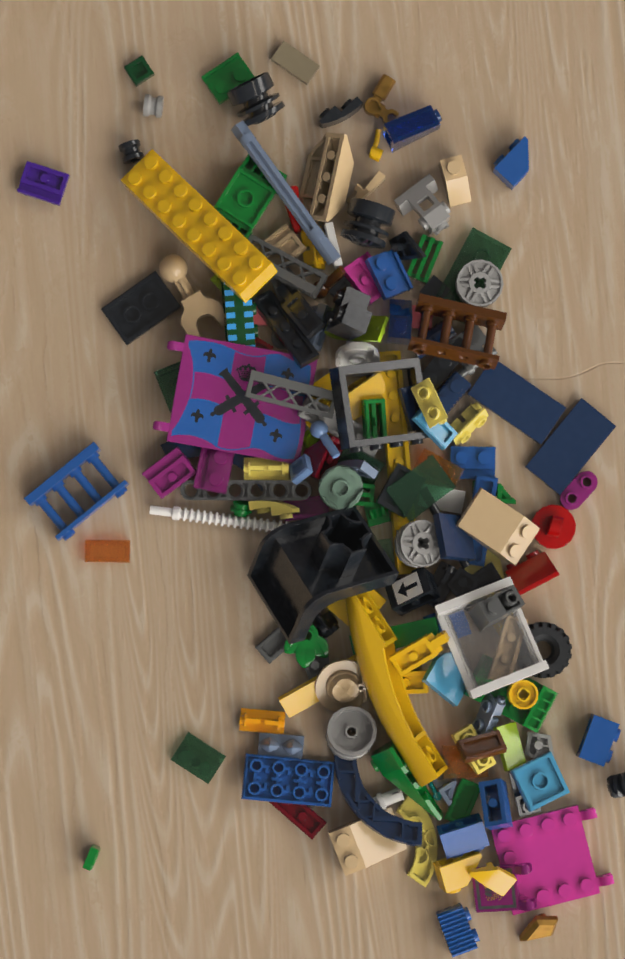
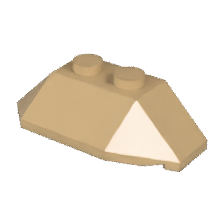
M326 133L308 155L299 199L314 221L329 222L345 206L354 166L346 134Z

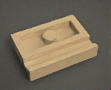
M287 224L264 240L295 258L307 250ZM258 245L256 248L263 253L261 245ZM278 254L267 256L276 265L282 263L281 257Z

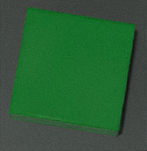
M94 844L91 846L82 868L89 871L92 870L101 850L99 846Z

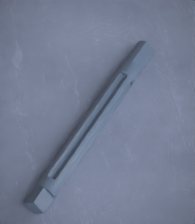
M244 121L235 124L231 131L284 202L327 265L329 266L337 261L341 256L258 143Z

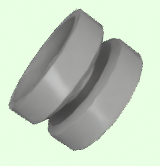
M349 706L341 708L333 714L328 722L326 731L328 747L333 754L341 759L355 760L362 758L370 751L375 742L377 732L375 721L367 711L360 707ZM347 730H351V733L355 731L356 734L354 736L348 735Z

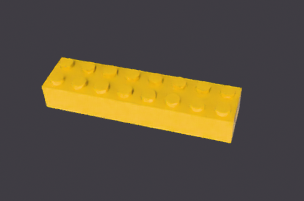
M153 149L121 179L127 190L244 303L252 298L277 273L272 262Z

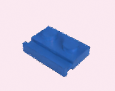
M391 249L365 260L383 301L413 289V285L397 252H393Z
M451 446L450 479H475L476 475L495 478L496 447Z

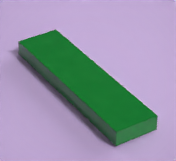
M436 617L390 626L398 639L394 642L395 649L405 647L431 632L434 636L440 633ZM349 635L350 642H351V647H352V651H353V655H355V650H354L352 638H351V635Z

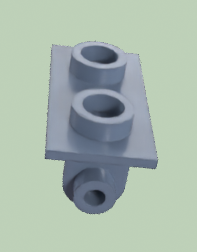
M491 693L485 694L477 716L473 721V727L478 735L494 731L493 727H496L499 719L493 716H501L506 705V698L504 696L497 695L496 698Z

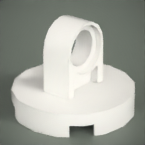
M347 341L345 345L339 347L335 355L336 367L380 362V354L377 348L367 342Z

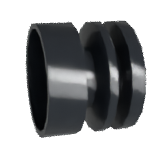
M268 72L255 76L226 93L232 106L244 105V108L237 115L238 117L246 114L249 115V117L243 120L247 126L257 125L268 120L285 106L283 101L272 103L280 95L279 93L268 95L267 91L274 86Z
M351 198L347 213L356 219L355 221H344L343 225L350 229H342L340 236L362 247L384 249L386 242L380 238H388L389 234L381 229V226L391 227L396 211L377 202L361 198Z

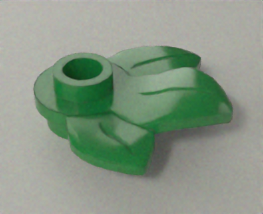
M311 625L309 632L312 634L310 638H305L303 641L290 645L286 640L284 644V652L287 654L295 653L297 662L302 668L308 667L314 661L315 656L327 658L329 654L326 639L318 635V630L314 625Z

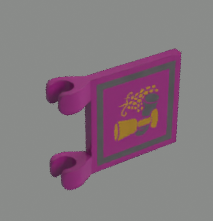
M531 863L496 865L514 874L516 879L517 874L525 875L532 871ZM472 877L476 913L513 910L531 911L537 907L536 899L534 898L520 900L517 880L508 892L501 896Z

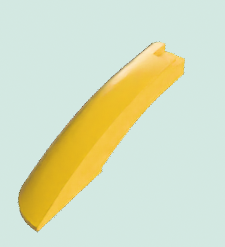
M368 592L345 598L355 655L369 697L392 743L419 786L423 787L443 774L448 769V766L424 730L407 693L403 677H400L388 659L390 655L396 652L394 642L398 639Z

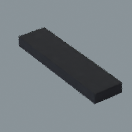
M271 290L252 299V302H256L257 312L300 369L319 359L320 354L281 307L282 304Z

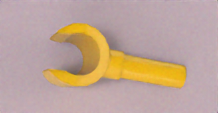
M380 129L375 131L374 143L369 153V157L377 162L380 161L384 151L378 148L381 135Z

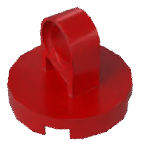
M560 505L542 507L531 520L540 528L534 538L539 545L545 548L558 549L564 547L572 540L575 534L576 523L573 515L568 509Z

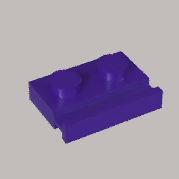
M27 161L17 192L60 206L70 175Z

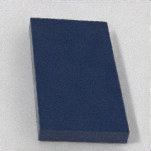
M499 361L495 370L489 369L482 372L467 394L540 445L566 409L565 406Z
M581 398L525 468L558 495H561L614 430L616 425Z

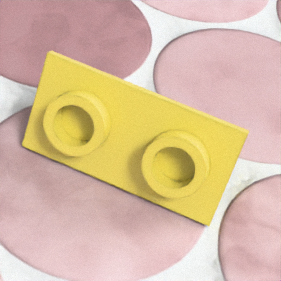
M430 378L411 388L412 393L429 428L437 424L442 425L446 423L449 417Z
M477 402L471 403L460 414L466 420L464 423L456 418L450 424L458 433L453 439L456 446L468 441L471 433L476 428L483 426L489 416L486 409L482 408Z
M244 458V480H289V463L264 458Z

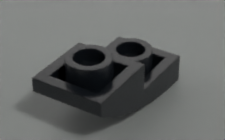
M356 97L353 101L351 99L347 100L341 107L342 111L336 106L331 110L326 108L319 116V126L327 128L345 121L363 108V102Z

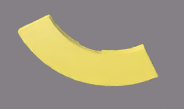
M407 795L396 812L405 820L422 822V846H415L413 863L407 875L426 888L434 873L433 862L437 860V836L427 811Z

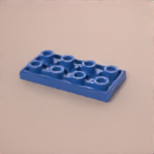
M245 754L241 799L331 807L334 762Z

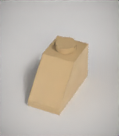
M462 155L440 160L438 166L449 206L454 207L471 202L468 177Z

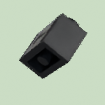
M424 567L414 569L410 574L402 578H396L394 584L385 586L391 609L401 616L440 598L433 574Z

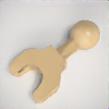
M177 254L165 256L160 262L159 272L163 279L176 285L184 299L180 302L183 308L181 317L183 332L200 337L196 323L200 318L206 316L213 318L219 327L225 328L224 318L226 313L224 314L222 305L214 299L204 297L201 291L194 292L186 278L188 267L185 259Z

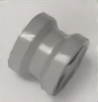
M145 94L143 116L155 115L156 118H161L164 96L152 97L150 94Z

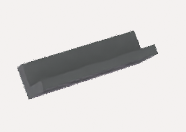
M252 234L250 235L248 240L251 243L256 242L261 245L263 254L266 257L273 254L280 255L282 263L278 265L272 263L277 270V273L273 276L274 278L312 299H316L328 275ZM298 265L301 274L294 275L287 271L286 266ZM315 274L321 279L314 286L307 282L305 277Z
M254 370L249 371L244 397L330 419L333 418L335 407L331 390ZM253 382L263 384L267 391L261 395L252 394ZM276 388L284 389L289 397L282 401L276 400L272 391ZM269 393V395L271 396V398L264 397V396ZM297 394L307 395L310 403L305 406H299L294 396ZM289 399H291V401L293 402V404L288 403V402H286V401L289 400ZM320 399L330 401L329 412L320 411L315 402ZM310 405H313V407H314L315 409H311V408H307V407H309Z

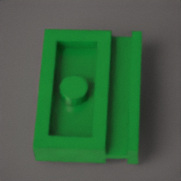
M237 52L201 78L220 105L229 99L226 94L229 90L255 76Z

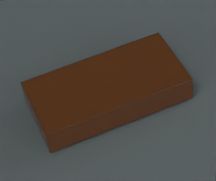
M499 730L457 740L456 743L464 764L506 753L507 751Z

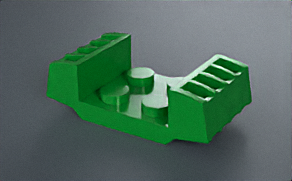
M248 154L214 208L248 239L253 234V229L277 193ZM279 171V172L281 173V175L284 177V179L286 180V179H287V175L284 174L283 172Z
M485 654L482 655L473 672L478 687L494 681L487 679L493 658ZM528 677L525 679L532 682L537 687L539 693L536 704L529 709H519L511 705L506 695L509 685L490 692L493 697L497 698V695H501L506 698V705L502 715L536 733L539 732L558 696L557 692ZM465 689L464 694L469 697L468 692ZM485 695L477 697L474 700L481 703Z

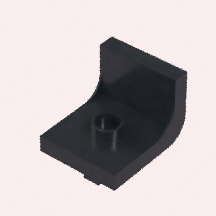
M354 505L348 509L335 510L287 523L272 530L260 542L247 576L290 645L305 640L313 620L324 608L336 601L392 585L399 572Z

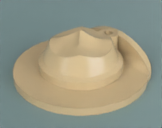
M349 659L336 660L326 665L320 671L315 682V692L318 700L325 708L337 712L341 708L349 706L359 707L366 702V686L357 661Z

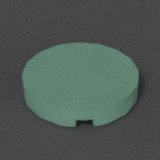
M336 465L330 467L322 474L318 484V491L321 500L328 507L335 510L348 509L359 502L363 494V483L355 469L347 465Z

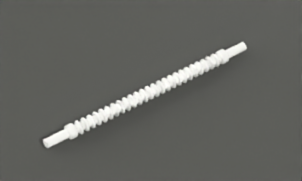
M151 505L149 514L172 517V520L182 518L183 521L189 519V522L195 520L196 523L198 521H201L202 524L208 522L209 525L213 522L215 526L217 523H220L221 526L227 524V527L233 525V528H236V526H239L240 529L246 527V530L252 528L253 531L257 528L259 531L264 529L265 532H268V530L272 531L284 525L281 520L279 523H276L275 520L270 522L269 519L263 521V518H260V520H257L256 517L250 519V516L239 518L237 516L232 517L231 514L225 516V513L219 515L218 512L212 514V511L206 513L205 510L200 512L199 509L193 511L192 508L188 511L186 507L182 510L178 506L167 508Z

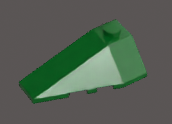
M392 741L372 752V760L370 762L376 772L380 771L386 779L437 820L443 818V812L426 786H419Z

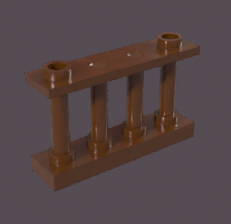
M420 293L415 307V311L422 314L418 336H411L407 350L413 351L418 355L427 354L476 365L485 370H495L500 357L492 354L496 330L502 331L507 313ZM431 315L443 318L439 342L426 340ZM452 320L465 323L461 347L448 344ZM474 325L487 328L483 352L470 349Z

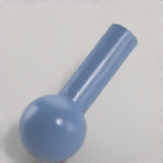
M321 420L313 422L310 427L311 434L315 438H320L333 459L339 457L340 452L327 434V424Z

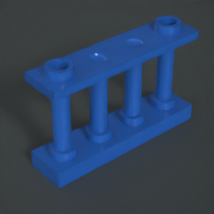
M95 442L91 443L24 498L30 506L36 504V506H40L60 530V533L55 536L59 541L62 539L68 540L76 533L74 529L114 496L118 499L128 491L126 487L129 483L126 480L119 483L98 458L100 456L98 452L101 449ZM86 462L92 463L113 489L103 498L81 472V466ZM67 477H74L95 502L86 512L64 487L65 483L63 481ZM51 490L57 491L78 517L69 526L65 524L46 500V495Z

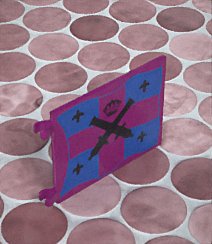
M185 334L184 343L168 341L167 349L182 352L170 423L153 422L154 430L168 432L166 441L291 464L301 456L306 420L297 415L298 410L244 397L248 384L247 377L249 371L254 370L313 386L318 359L300 369L289 353ZM253 382L252 394L261 395L267 391L263 384ZM276 388L272 391L276 400L282 401L289 397L284 389ZM269 393L264 396V397L271 398V396L269 395ZM297 394L294 396V399L299 406H302L307 395ZM289 399V400L286 401V402H288V403L293 404V402L291 401V399Z

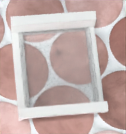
M510 576L434 606L441 630H446L450 636L447 642L468 695L472 699L549 669L547 661L542 659L521 608L481 632L469 614V611L479 602L514 585Z

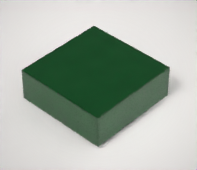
M143 55L124 66L125 71L136 87L155 75Z

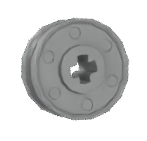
M471 261L464 265L457 274L455 281L456 293L465 304L487 307L494 303L502 292V274L498 267L489 261ZM474 280H483L484 284L482 286L484 289L481 287L475 288L476 282Z
M428 520L412 521L403 525L396 533L394 540L395 552L399 560L405 565L413 568L427 567L438 562L440 559L433 522ZM417 540L422 541V544L420 545L421 548L417 546V544L419 543Z

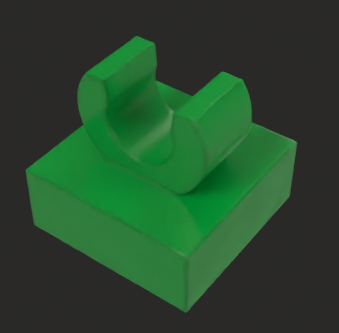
M374 502L373 507L363 506L369 527L391 521L388 510Z

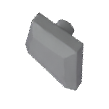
M528 732L525 748L526 755L534 759L551 751L554 757L551 735Z

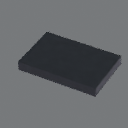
M154 271L101 310L128 346L179 310L181 306L157 272Z

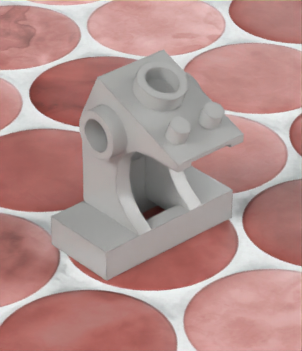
M428 174L397 197L394 202L398 211L403 216L414 210L420 216L418 222L425 231L428 229L430 235L434 233L437 236L440 231L449 227V213L451 211L444 201L440 203L433 195L438 191L435 179ZM428 199L433 206L424 212L419 204Z

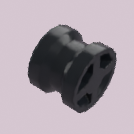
M138 139L124 142L118 146L120 152L123 153L122 160L124 164L140 161L144 157L143 152L140 151L139 147L141 144Z

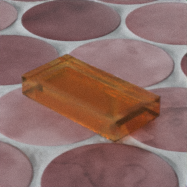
M85 540V562L130 563L131 540Z

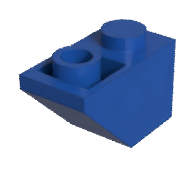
M525 136L521 141L517 138L509 146L511 151L506 156L502 154L493 163L496 166L493 173L511 190L529 171L528 138Z

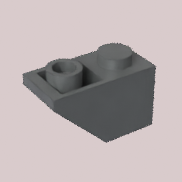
M512 585L476 604L469 611V614L481 632L524 606L525 602L515 586Z

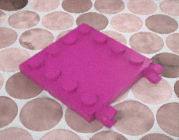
M573 805L512 821L513 827L491 830L500 865L532 864V871L525 875L517 874L520 900L536 899L537 907L533 910L599 894V886L614 884L611 873L596 876L582 820L597 818L594 807L579 811L578 805ZM513 910L512 914L517 915L529 911Z

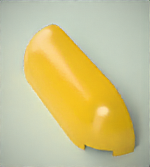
M374 373L368 379L366 376H363L347 386L352 420L362 416L361 400L382 399V394L385 393V383L380 373ZM328 401L327 403H325V405L330 407L331 402ZM307 420L305 421L307 426L310 428L312 423L308 422Z

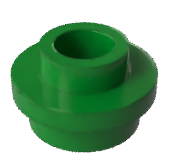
M234 500L233 505L230 506V511L234 512V515L237 517H247V514L252 513V510H249L248 501Z

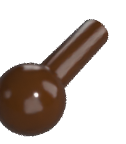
M339 266L328 276L316 298L326 297L329 287L346 273L342 266Z

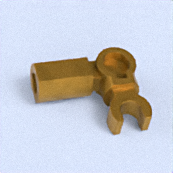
M383 74L372 92L373 97L365 102L364 111L367 115L374 116L377 119L380 117L386 126L391 127L393 123L388 121L387 116L392 114L397 117L399 113L394 109L387 110L381 101H385L396 81Z

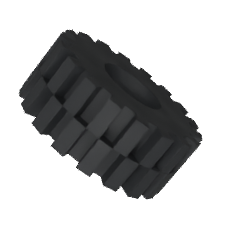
M535 622L528 625L536 644L540 641H546L551 646V654L543 659V661H547L549 669L532 676L546 679L555 677V675L563 672V669L568 666V661L572 657V644L569 642V636L565 634L562 628L553 623ZM524 639L517 658L521 669L534 665Z

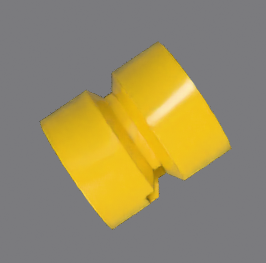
M526 679L510 684L506 693L511 705L519 709H529L534 706L539 694L537 687Z

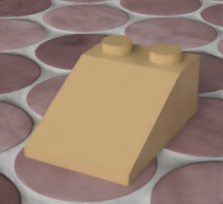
M483 488L478 490L456 526L499 559L515 566L540 529L525 516Z
M391 806L388 807L385 811L394 816ZM360 819L328 831L345 876L365 869L407 849L406 844H401L381 836L366 826Z

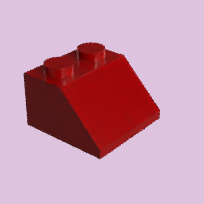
M535 550L526 555L527 560L521 563L518 561L516 566L512 564L506 565L508 570L503 573L506 578L511 577L520 595L559 576L557 569L545 551L539 553L538 550Z

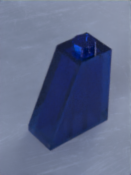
M429 105L385 123L382 133L393 153L440 129L442 118L438 110H433L432 106Z
M389 299L386 343L408 345L411 339L413 317L412 300Z

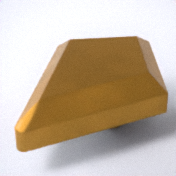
M544 913L535 916L519 935L520 941H529L553 935L558 917L546 916Z

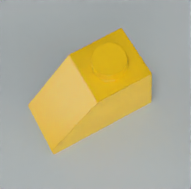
M471 851L457 858H444L433 862L439 887L444 892L453 894L467 886L472 878L468 874L467 869L470 867L477 868L482 858L479 851Z

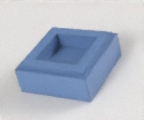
M303 454L289 466L291 481L294 484L298 485L313 473L310 457L306 454Z

